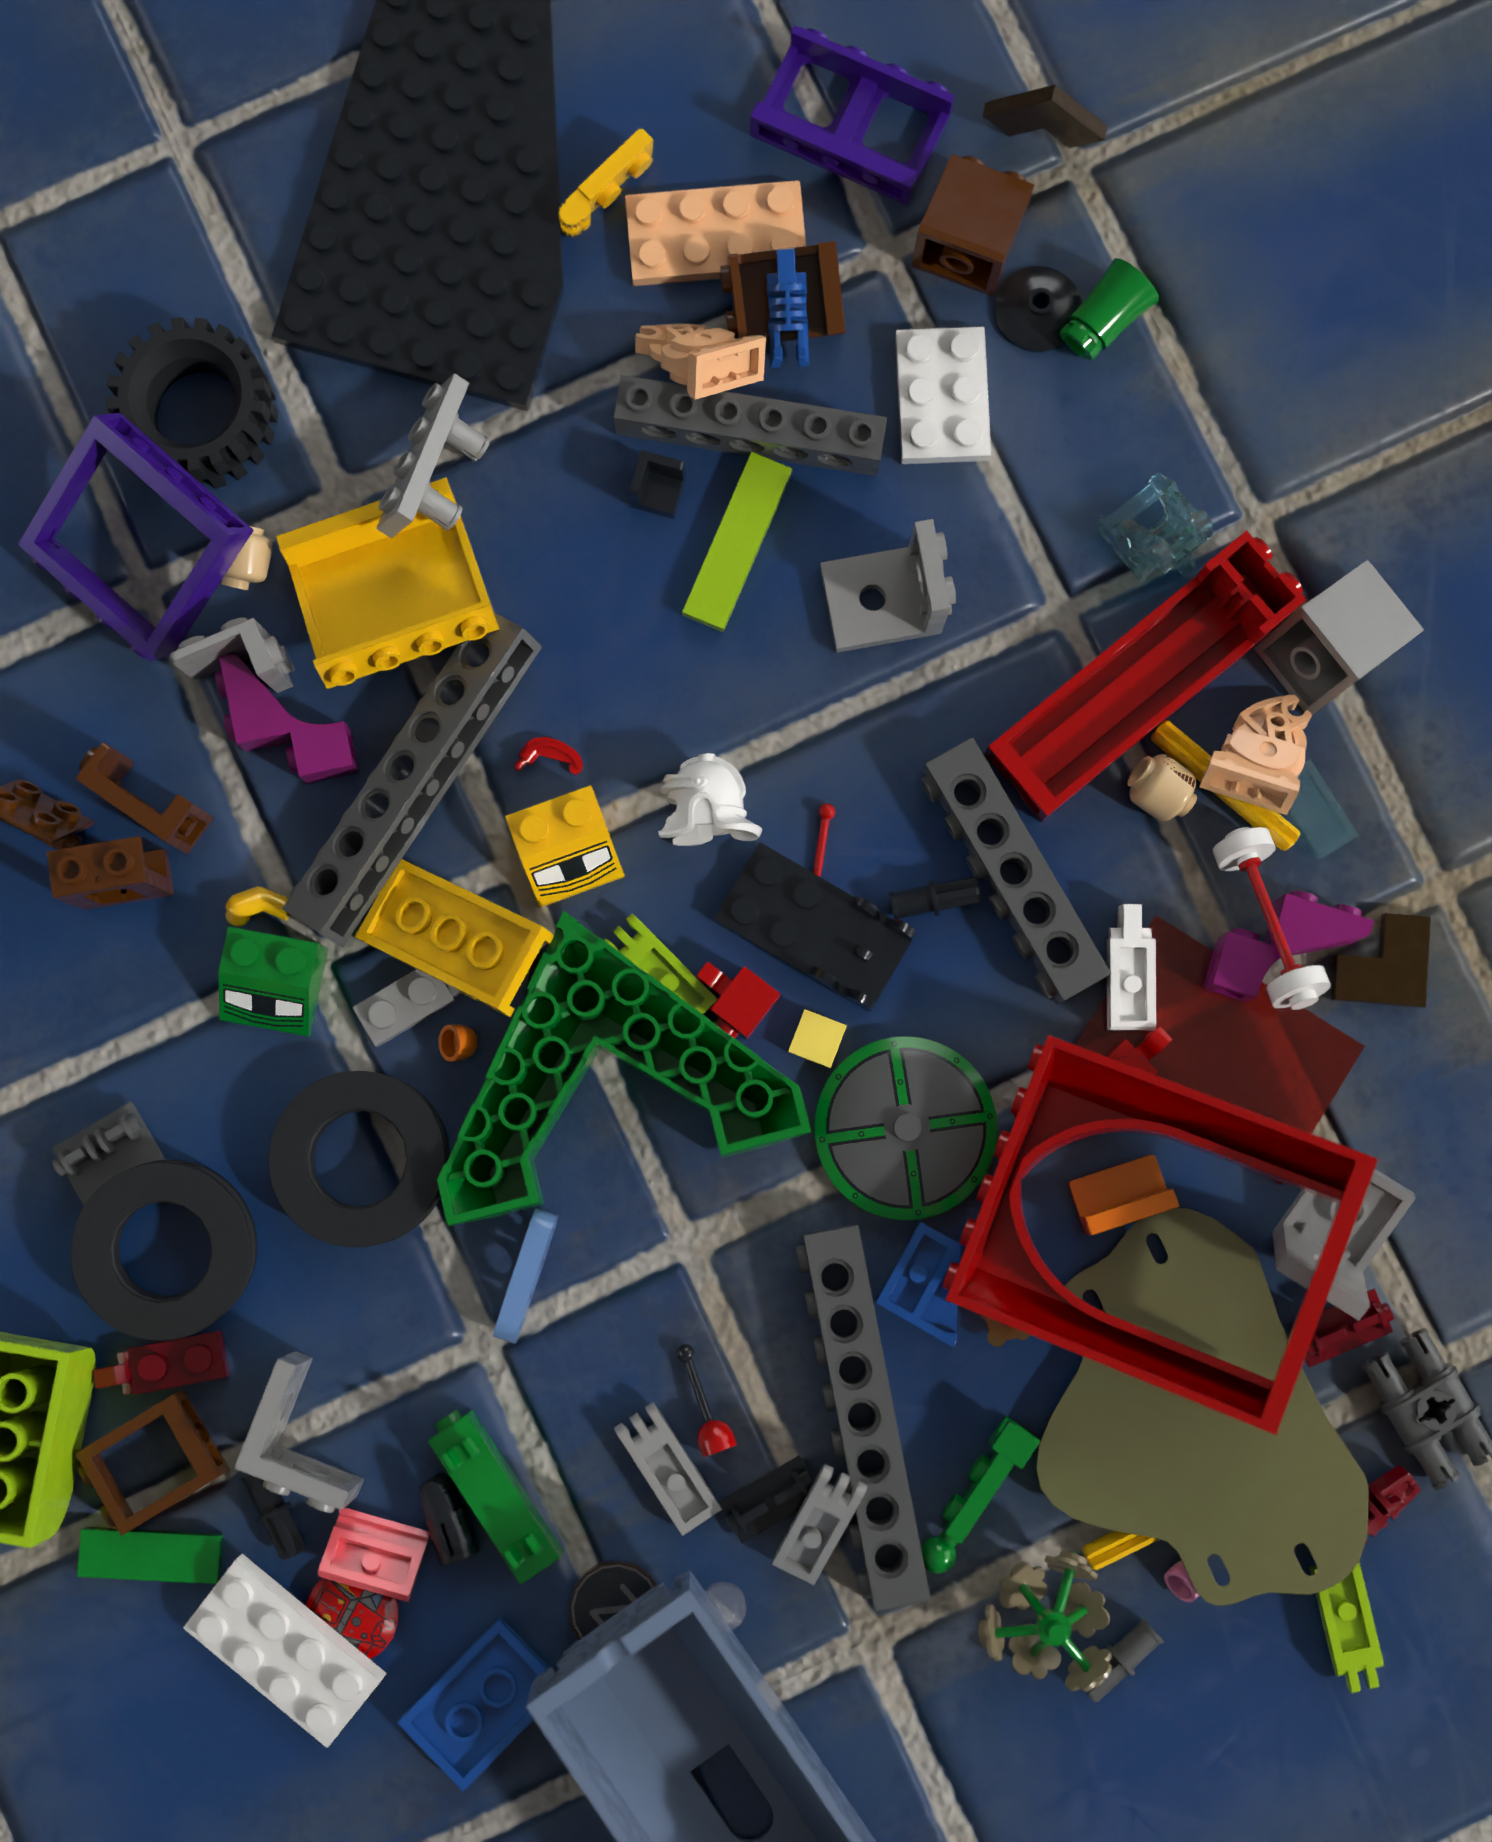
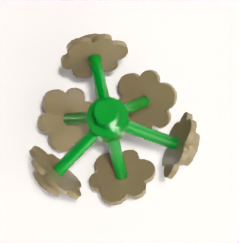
M1060 1551L1059 1556H1046L1044 1561L1048 1564L1047 1566L1054 1571L1064 1574L1055 1607L1045 1609L1039 1601L1047 1592V1585L1043 1581L1045 1577L1044 1570L1040 1566L1032 1568L1028 1562L1015 1564L1011 1572L1000 1579L999 1586L1002 1591L999 1595V1602L1004 1608L1008 1609L1017 1606L1019 1610H1026L1031 1606L1038 1615L1036 1624L1001 1627L999 1612L995 1611L993 1604L986 1605V1619L980 1620L978 1626V1636L982 1648L987 1649L990 1658H994L995 1661H1001L1005 1643L1004 1638L1013 1637L1008 1642V1648L1014 1654L1011 1659L1012 1668L1020 1675L1031 1673L1035 1679L1041 1680L1047 1675L1048 1670H1054L1060 1665V1652L1053 1646L1062 1645L1074 1659L1068 1666L1070 1674L1065 1680L1066 1687L1070 1691H1077L1081 1688L1082 1691L1087 1692L1099 1686L1112 1670V1666L1109 1663L1111 1653L1107 1649L1099 1650L1096 1646H1090L1081 1653L1069 1639L1071 1631L1079 1630L1083 1637L1088 1638L1095 1633V1629L1102 1630L1110 1622L1109 1613L1103 1607L1105 1597L1101 1592H1092L1089 1585L1081 1581L1075 1582L1071 1586L1073 1577L1095 1581L1098 1574L1086 1565L1087 1559L1076 1552Z

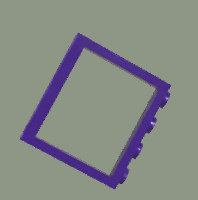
M121 413L93 416L18 545L31 556V560L36 566L50 572L63 584L64 590L70 596L81 600L94 611L99 622L115 630L129 642V646L134 653L149 661L170 656L172 652L179 648V644L188 634L254 530ZM108 450L211 540L156 627L55 539Z

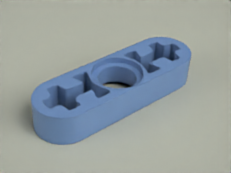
M535 1209L497 1319L493 1337L516 1344L555 1231L558 1215Z

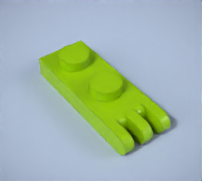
M631 913L626 918V921L638 933L631 938L618 926L613 933L625 945L619 952L704 1015L718 999ZM604 940L617 950L616 946L610 940Z

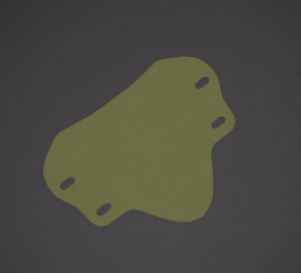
M1174 1208L1140 1219L1131 1226L1107 1257L1081 1271L1065 1285L1082 1300L1086 1290L1091 1289L1095 1291L1104 1311L1112 1316L1271 1380L1274 1379L1288 1341L1279 1320L1260 1259L1254 1249L1214 1218L1189 1208ZM1151 1233L1157 1234L1160 1237L1167 1252L1168 1259L1163 1264H1159L1154 1260L1146 1244V1237ZM1082 1356L1080 1367L1056 1406L1039 1444L1036 1470L1040 1489L1053 1506L1073 1519L1100 1528L1153 1537L1168 1542L1177 1550L1198 1595L1215 1606L1232 1605L1266 1593L1314 1594L1341 1582L1360 1561L1367 1538L1368 1483L1365 1474L1326 1417L1302 1367L1277 1435H1274ZM1303 1543L1309 1548L1317 1565L1315 1574L1307 1575L1303 1572L1294 1553V1548L1297 1544ZM1212 1554H1217L1221 1557L1229 1573L1230 1582L1226 1586L1217 1584L1208 1566L1207 1560Z

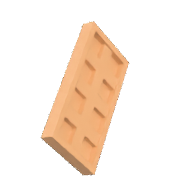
M800 180L625 195L633 286L721 279L720 266L728 265V254L737 253L739 255L806 246Z

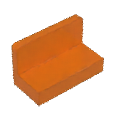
M1147 1155L1071 1180L1068 1183L1084 1234L1092 1236L1180 1207L1174 1189L1166 1188L1155 1155Z

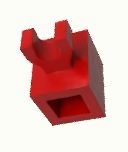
M708 961L696 975L698 980L720 995V998L710 1009L711 1013L717 1017L713 1023L735 1039L740 1034L747 1040L781 995V993L745 966L733 981Z

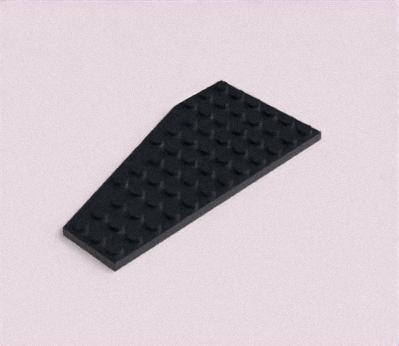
M551 0L375 1L271 337L275 343L428 385L435 383L442 385L455 373L469 383L465 395L528 411L564 291L561 223L558 217L559 207L561 208Z

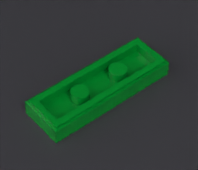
M84 1527L80 1532L77 1577L217 1584L221 1579L224 1534L132 1529L121 1536L117 1528Z

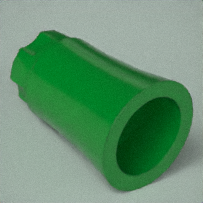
M1114 258L1098 284L1070 316V322L1063 327L1060 335L1079 357L1092 361L1101 350H1106L1140 315L1159 302V295L1152 283L1137 268L1123 259Z

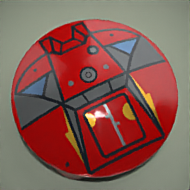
M323 1578L313 1588L307 1600V1608L369 1659L377 1656L387 1647L397 1629L399 1599Z

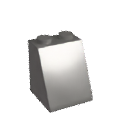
M1366 560L1303 605L1253 649L1290 695L1295 694L1298 697V705L1303 712L1309 710L1313 715L1419 635L1424 629L1369 560Z

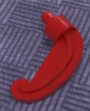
M549 737L533 738L527 742L518 752L519 759L514 764V769L521 771L526 764L531 766L539 756L570 764L569 770L573 775L580 774L583 769V761L575 749L560 740Z

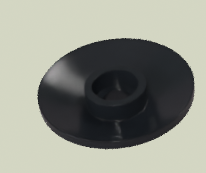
M1030 266L1014 272L1002 283L995 299L994 315L1000 332L1010 343L1030 352H1047L1057 349L1066 343L1062 339L1060 331L1070 322V316L1082 304L1078 289L1065 274L1046 266ZM1037 297L1043 298L1047 301L1048 306L1039 309L1034 306L1032 300Z

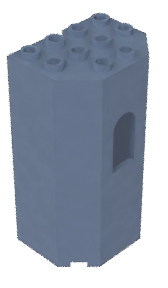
M690 1569L677 1575L672 1580L676 1585L675 1587L668 1589L663 1582L655 1585L585 1637L575 1641L562 1653L564 1656L556 1664L559 1668L556 1673L551 1667L547 1668L532 1682L526 1708L617 1842H876ZM728 1744L767 1799L773 1811L770 1827L765 1833L755 1838H743L731 1830L692 1773L693 1769Z

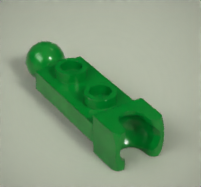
M1008 1416L1002 1419L987 1441L993 1449L989 1456L986 1457L981 1454L969 1470L967 1478L971 1482L962 1496L955 1493L944 1507L941 1517L945 1521L941 1526L943 1528L941 1534L928 1538L922 1544L921 1552L924 1567L927 1571L934 1574H942L953 1567L956 1560L955 1545L957 1542L962 1544L1014 1464L1023 1469L1040 1443V1440Z

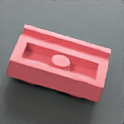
M344 1507L342 1510H339L338 1519L333 1527L318 1569V1576L409 1602L430 1539V1532Z

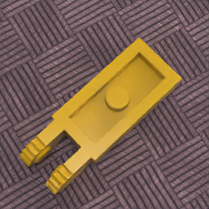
M639 128L566 199V203H562V207H559L558 217L561 223L562 234H566V237L571 236L572 238L573 236L581 235V231H585L590 226L591 213L599 205L602 208H606L612 204L621 193L622 189L619 186L631 175L634 178H638L653 161L651 157L653 155V138L643 128Z

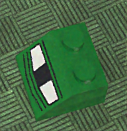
M228 926L219 967V1020L310 1037L328 948L319 943Z

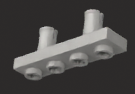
M455 373L442 385L438 383L433 384L425 395L422 406L426 408V411L410 430L408 440L412 442L410 449L400 457L393 471V474L398 476L395 485L386 491L380 501L379 509L383 513L376 529L390 538H393L413 521L416 512L440 525L445 531L452 528L458 521L463 508L430 487L429 482L443 446L446 443L470 458L472 462H476L477 459L483 456L489 445L490 439L481 435L458 418L459 414L457 412L469 383Z

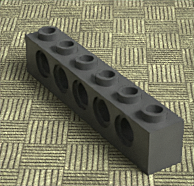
M625 375L620 377L614 412L616 435L745 456H750L751 452H754L771 460L878 476L887 417L726 391L695 400L687 393V385Z
M974 738L966 740L925 763L922 770L925 777L920 779L924 791L933 803L938 800L940 801L948 815L943 818L949 834L955 842L962 839L970 855L966 857V861L970 870L978 881L985 879L993 892L988 897L989 901L1001 920L1008 918L1016 932L1011 938L1022 958L1026 960L1030 957L1039 973L1034 975L1044 996L1047 999L1054 997L1057 1004L1109 976L1111 974L1109 968ZM960 785L971 786L977 793V803L971 806L960 804L954 796V789ZM985 823L994 825L1000 833L999 843L987 845L981 842L977 835L978 826ZM1006 862L1017 864L1023 873L1022 882L1015 885L1006 883L1000 875L1001 865ZM1036 901L1044 907L1046 916L1043 923L1033 924L1024 917L1023 907L1026 902ZM1058 940L1066 945L1068 959L1065 963L1057 964L1048 958L1046 947L1049 941Z

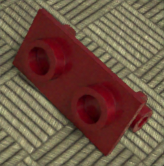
M1374 1288L1367 1291L1370 1306L1360 1320L1355 1319L1334 1305L1322 1311L1305 1357L1309 1368L1394 1332L1390 1321L1394 1320L1393 1313L1387 1303L1381 1304Z

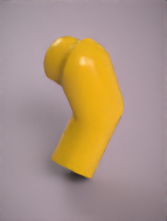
M256 886L232 895L225 905L227 910L225 917L231 925L238 927L246 925V922L251 918L250 916L262 911L287 921L291 914L282 908L289 898L264 887Z

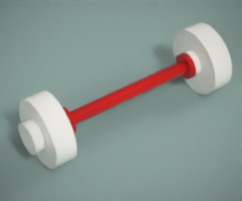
M1242 827L1231 831L1225 836V839L1215 845L1213 848L1214 857L1219 869L1222 871L1240 870L1241 872H1247L1285 968L1280 972L1281 976L1271 981L1266 987L1273 1007H1291L1293 1010L1308 1007L1319 1000L1318 997L1330 989V981L1323 966L1303 967L1302 964H1296L1257 868L1262 864L1261 861L1268 858L1276 849L1269 830L1263 827Z

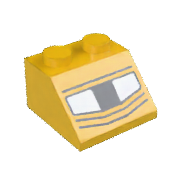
M591 785L505 816L520 860L540 908L625 877Z

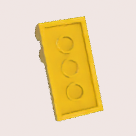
M401 859L379 892L355 935V938L449 985L473 1000L483 1002L507 1017H511L515 1010L510 1004L543 943L550 944L554 937L543 926Z

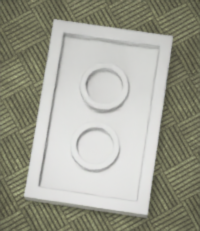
M985 327L896 330L901 464L989 461L991 458Z

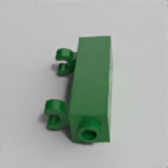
M456 1409L433 1426L438 1433L428 1440L430 1446L520 1585L557 1561L564 1551L473 1409L463 1416Z

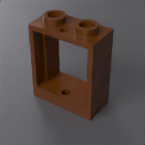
M185 1390L171 1395L75 1453L80 1461L77 1464L80 1477L89 1488H95L103 1502L100 1505L103 1518L112 1529L117 1528L121 1536L230 1470ZM161 1416H164L198 1476L134 1514L100 1453Z

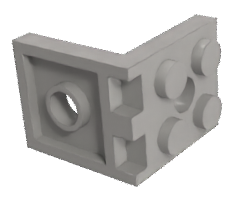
M933 519L914 523L908 547L820 563L836 653L942 633L948 615H952L951 604H956V592L952 577H944L943 560L947 559L946 541L943 532L936 533ZM868 589L878 590L884 596L885 604L879 610H867L860 603V595Z
M1376 1169L1374 1170L1362 1203V1209L1355 1221L1326 1300L1357 1320L1362 1318L1370 1306L1363 1271L1416 1199L1414 1192ZM1301 1190L1272 1232L1276 1270L1307 1288L1335 1215L1337 1203Z
M295 1351L277 1359L234 1469L263 1479L262 1486L269 1491L281 1495H289L290 1491L308 1497L306 1503L309 1506L324 1512L333 1513L335 1508L342 1510L358 1496L364 1478L279 1446L313 1359L310 1356Z

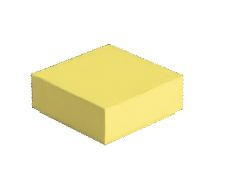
M804 1009L788 1053L831 1068L847 1025Z

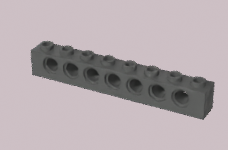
M495 612L494 614L500 629L487 633L478 640H467L459 643L451 657L444 662L441 672L426 694L418 701L416 709L402 730L394 737L390 748L376 769L370 773L366 784L352 805L344 812L340 823L326 844L320 848L316 859L300 883L293 888L290 898L282 908L342 948L542 648L523 627Z
M853 1224L802 1234L804 1244L796 1246L800 1272H810L813 1288L811 1291L804 1292L809 1319H819L822 1335L813 1338L818 1365L827 1364L830 1377L829 1383L822 1384L827 1412L836 1410L839 1429L831 1430L836 1458L845 1457L848 1475L851 1476L845 1492L851 1494L858 1481L868 1485L855 1511L857 1522L848 1524L853 1551H863L866 1569L857 1571L862 1598H872L875 1611L931 1601L859 1226ZM829 1264H841L847 1271V1280L839 1289H829L822 1284V1271ZM849 1310L854 1313L856 1325L852 1332L846 1335H838L831 1330L830 1320L835 1312ZM849 1356L859 1357L865 1364L863 1375L855 1381L845 1380L839 1374L840 1363ZM857 1403L869 1404L874 1410L872 1421L864 1427H856L848 1421V1412ZM876 1450L882 1455V1465L876 1472L864 1473L858 1469L857 1459L862 1452ZM875 1497L887 1498L892 1504L888 1516L880 1520L872 1519L866 1514L867 1504ZM892 1544L900 1549L899 1560L894 1565L882 1566L875 1561V1554L881 1546Z

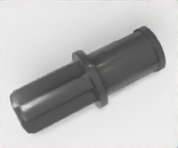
M1143 1618L1114 1647L1110 1644L1106 1647L1111 1653L1109 1663L1112 1666V1670L1099 1686L1085 1692L1094 1702L1100 1701L1128 1673L1134 1676L1136 1673L1133 1669L1159 1644L1164 1642Z

